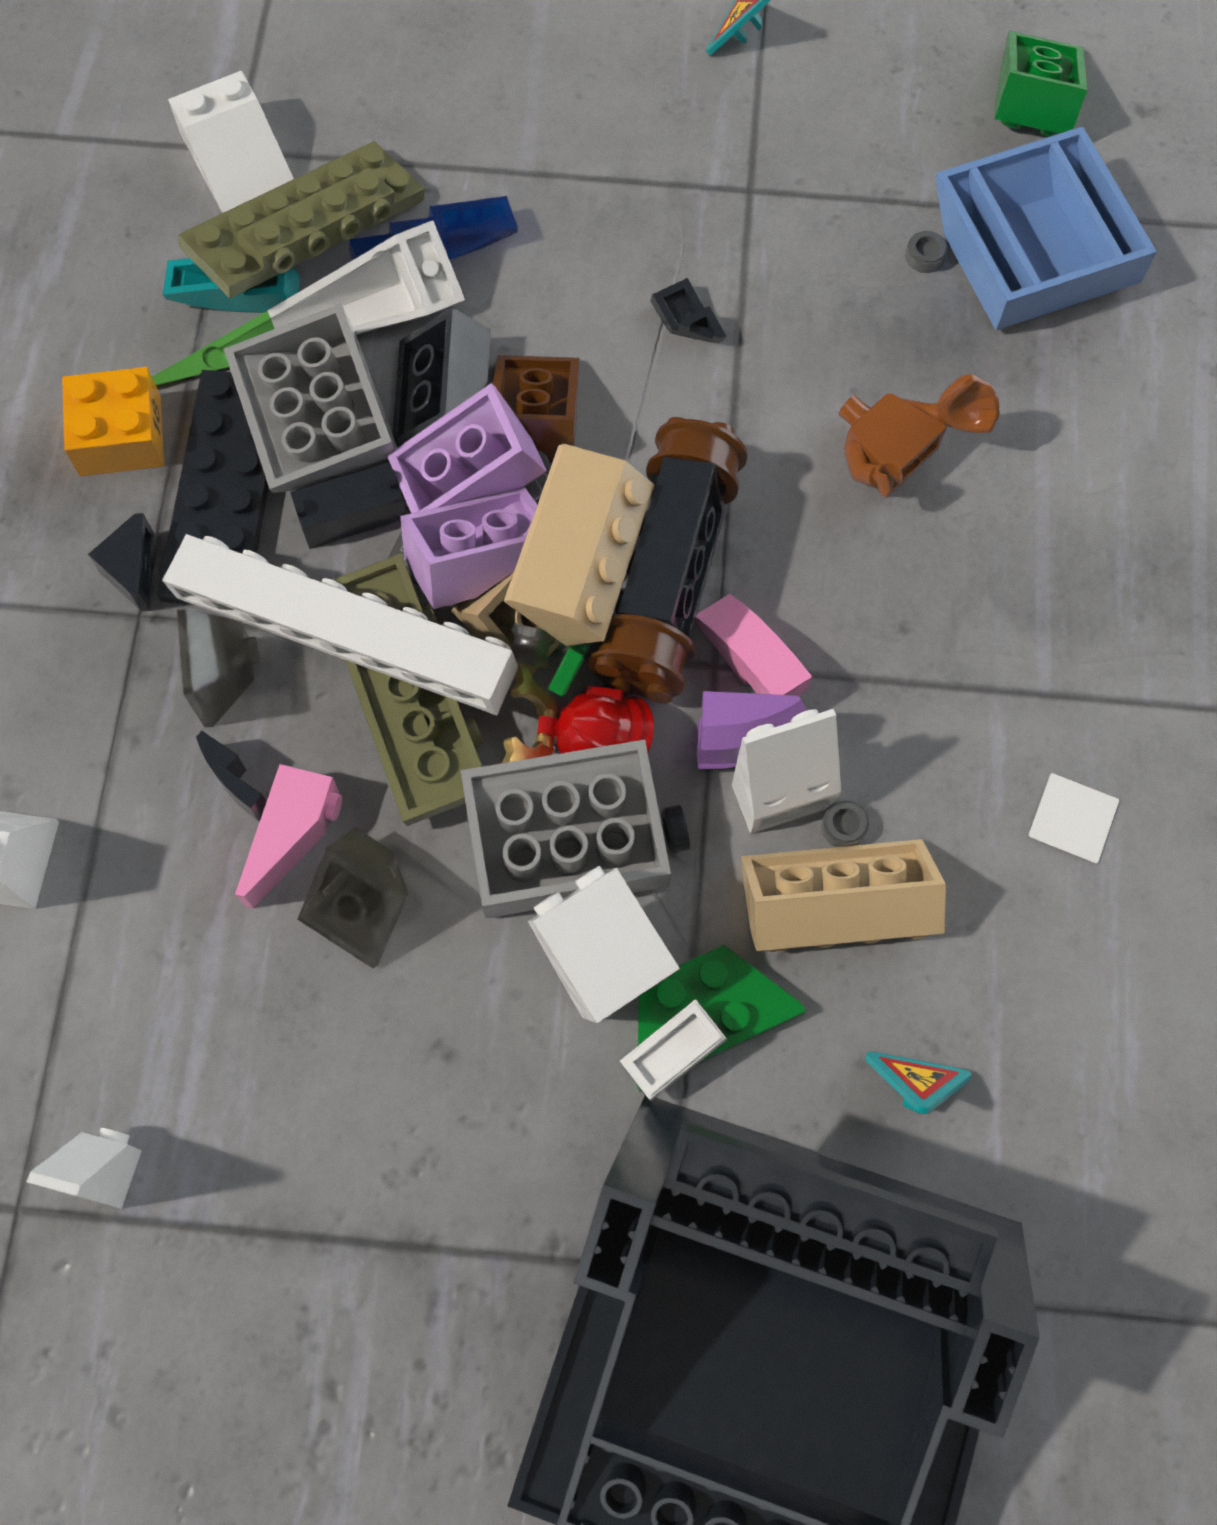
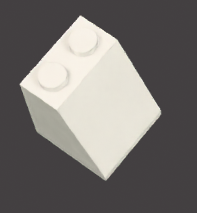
M0 811V904L36 909L59 824L57 819Z
M600 866L595 867L575 880L579 889L564 899L557 892L533 907L538 915L528 921L582 1018L595 1023L600 1022L680 969L618 869L613 868L603 872Z

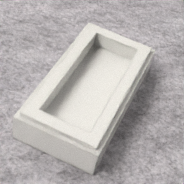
M695 999L622 1058L620 1062L649 1100L652 1101L724 1043L727 1038Z

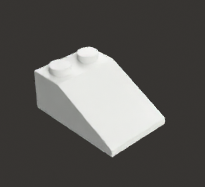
M242 70L168 99L179 132L222 213L294 179L258 99Z

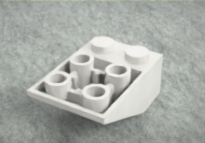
M816 709L807 710L793 717L790 723L774 727L773 724L760 725L750 730L746 737L742 738L732 788L750 834L826 810L838 801L841 794L837 721L834 709L821 713Z

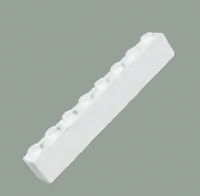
M186 534L162 580L180 600L494 715L498 714L518 670V664L510 646L497 638L486 637L485 640L470 636L466 629L457 624L444 622L443 626L428 621V618L423 613L415 609L404 607L402 611L387 606L383 599L373 594L363 593L362 596L347 592L343 585L328 578H323L321 582L308 578L302 570L292 565L283 564L281 568L271 565L264 557L253 551L244 550L242 554L232 551L226 544L210 536H205L202 540Z

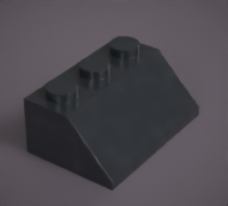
M453 307L400 340L392 435L397 448L488 386L491 329Z

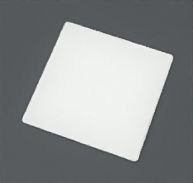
M1051 773L1032 823L1029 837L1093 863H1098L1119 799Z

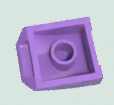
M703 691L702 717L699 718L697 769L736 767L742 738L746 737L750 730L764 724H773L774 727L790 723L793 717L807 711L804 703L797 695Z

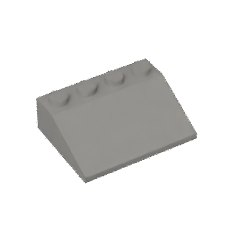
M341 303L224 349L272 493L303 489L389 462L387 455L397 449L355 330Z
M645 740L460 770L481 904L485 918L534 910L533 907L557 892L564 899L579 889L575 880L597 866H600L603 872L617 868L632 893L669 886L671 871Z

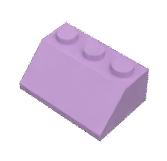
M492 383L387 455L411 514L519 489L547 471L532 438Z

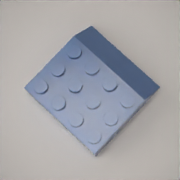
M1083 126L940 171L936 174L935 180L944 236L996 331L1141 283L1157 253Z

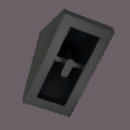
M135 513L88 555L100 574L142 612L150 611L155 534L144 513Z

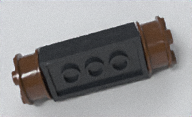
M671 417L657 430L655 444L658 452L649 459L646 466L647 478L655 486L651 495L649 509L646 511L639 532L640 539L637 549L633 550L627 569L629 577L626 587L621 588L616 602L615 612L617 615H612L605 639L601 641L599 651L591 654L588 661V667L592 674L604 682L603 688L623 690V696H627L630 693L647 697L652 701L663 704L671 703L673 697L680 695L684 691L685 679L681 673L684 663L691 660L695 652V647L690 637L726 511L725 504L732 502L737 497L739 482L736 474L744 468L748 459V452L744 443L734 435V429L726 423H710L696 419Z

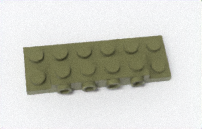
M372 141L178 234L179 247L230 299L278 274L287 272L295 265L311 257L319 256L325 250L345 240H350L357 234L377 224H382L388 218L424 201L425 188L381 146Z
M401 553L333 579L343 585L347 592L362 596L363 593L373 594L383 599L389 607L400 611L404 607L415 609L423 613L428 618V621L438 624L431 604H421ZM345 660L404 824L410 826L465 804L460 770L483 767L476 746L484 743L475 719L472 718L466 721L461 707L467 704Z

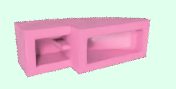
M728 594L697 614L696 623L744 686L749 683L757 694L800 696L808 691L812 679L811 674L785 643L754 612L734 596Z

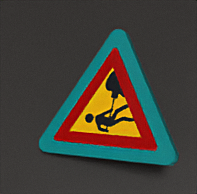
M734 0L706 48L707 54L709 56L712 55L733 35L745 44L748 33L741 27L750 20L757 30H761L762 19L757 13L770 0Z
M873 1051L866 1053L865 1061L904 1098L903 1106L919 1114H929L967 1084L971 1078V1072L965 1069Z

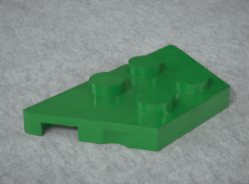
M722 945L679 965L680 969L638 996L637 1046L695 999L727 1038L724 1043L698 1064L804 1015L806 1010L798 1000L726 945ZM637 1084V1088H638L639 1092H641L642 1089H641V1088L639 1087V1085Z

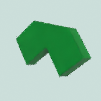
M591 643L570 645L548 686L549 690L560 696L566 694L585 659V654Z

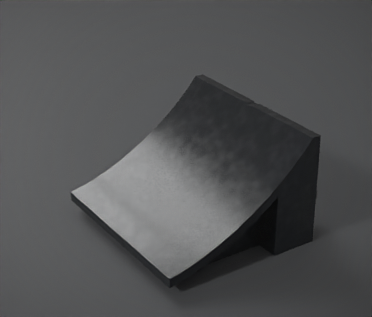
M645 1095L603 1183L573 1282L579 1285L507 1507L554 1525H956L979 1432L982 1430L1004 1438L1040 1339L1022 1223L872 1171L825 1157L822 1154L658 1098L651 1101Z

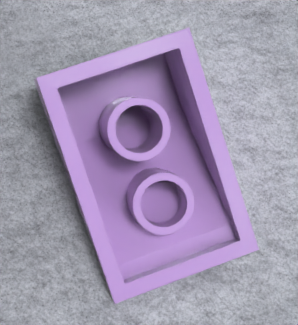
M525 487L400 516L404 560L433 609L452 606L458 602L477 598L514 572L537 508V503Z

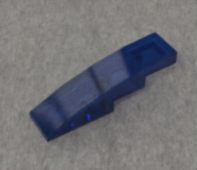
M507 196L430 206L428 218L389 223V234L350 239L349 252L353 261L394 235L433 220L449 260H452L518 232V225Z

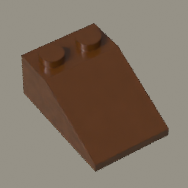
M498 355L493 385L528 432L537 451L541 450L546 454L552 464L559 445L575 446L580 358Z

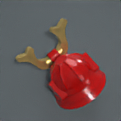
M526 663L518 665V670L515 674L516 685L511 689V695L514 698H527L535 704L537 714L539 715L536 740L530 748L521 743L517 737L505 739L503 744L506 755L502 763L552 755L554 751L553 744H557L560 753L645 740L647 753H649L654 735V719L649 705L643 699L635 696H623V690L587 685L580 695H577L573 701L561 709V715L557 719L559 712L555 700L534 681Z

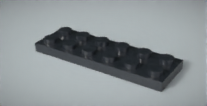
M201 370L157 591L161 602L191 604L178 599L162 581L186 534L202 540L205 536L216 538L226 544L230 550L241 554L244 550L255 553L258 550L269 485L231 372Z

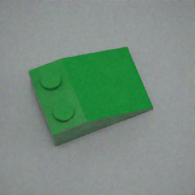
M1009 31L995 99V119L1000 120L1001 124L1010 128H1021L1022 126L1037 128L1041 134L1050 137L1073 130L1088 90L1083 47Z

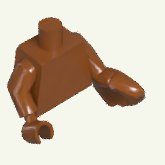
M973 374L962 375L944 390L938 403L901 399L891 393L885 394L870 408L857 396H851L841 407L839 416L851 425L848 430L844 450L852 479L856 482L876 487L879 493L887 498L939 449L947 426L965 432L990 433L994 429L1000 415L999 398L995 396L996 392L992 385Z

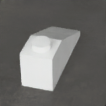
M102 1127L98 1136L81 1132L30 1171L27 1182L122 1209L142 1150L128 1145L130 1135Z

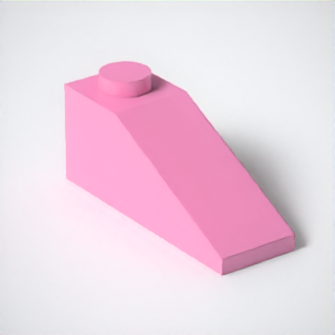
M279 764L235 893L244 906L254 908L326 834L330 820H337L342 807L343 797L339 794L333 777Z

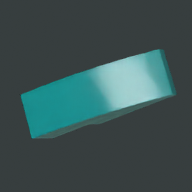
M190 258L168 260L162 295L166 300L191 306L223 311L264 313L297 294L301 277L296 269L292 267L287 272L278 274L229 299Z

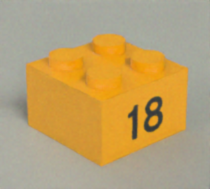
M148 367L62 376L64 451L79 476L164 467L161 395Z

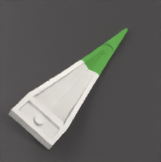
M432 220L394 235L309 287L152 377L156 386L201 375V370L217 371L229 368L224 352L225 348L340 303L356 335L426 318L429 315L464 302L465 298Z

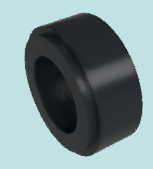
M681 805L663 808L662 822L670 851L676 853L690 850L689 833Z

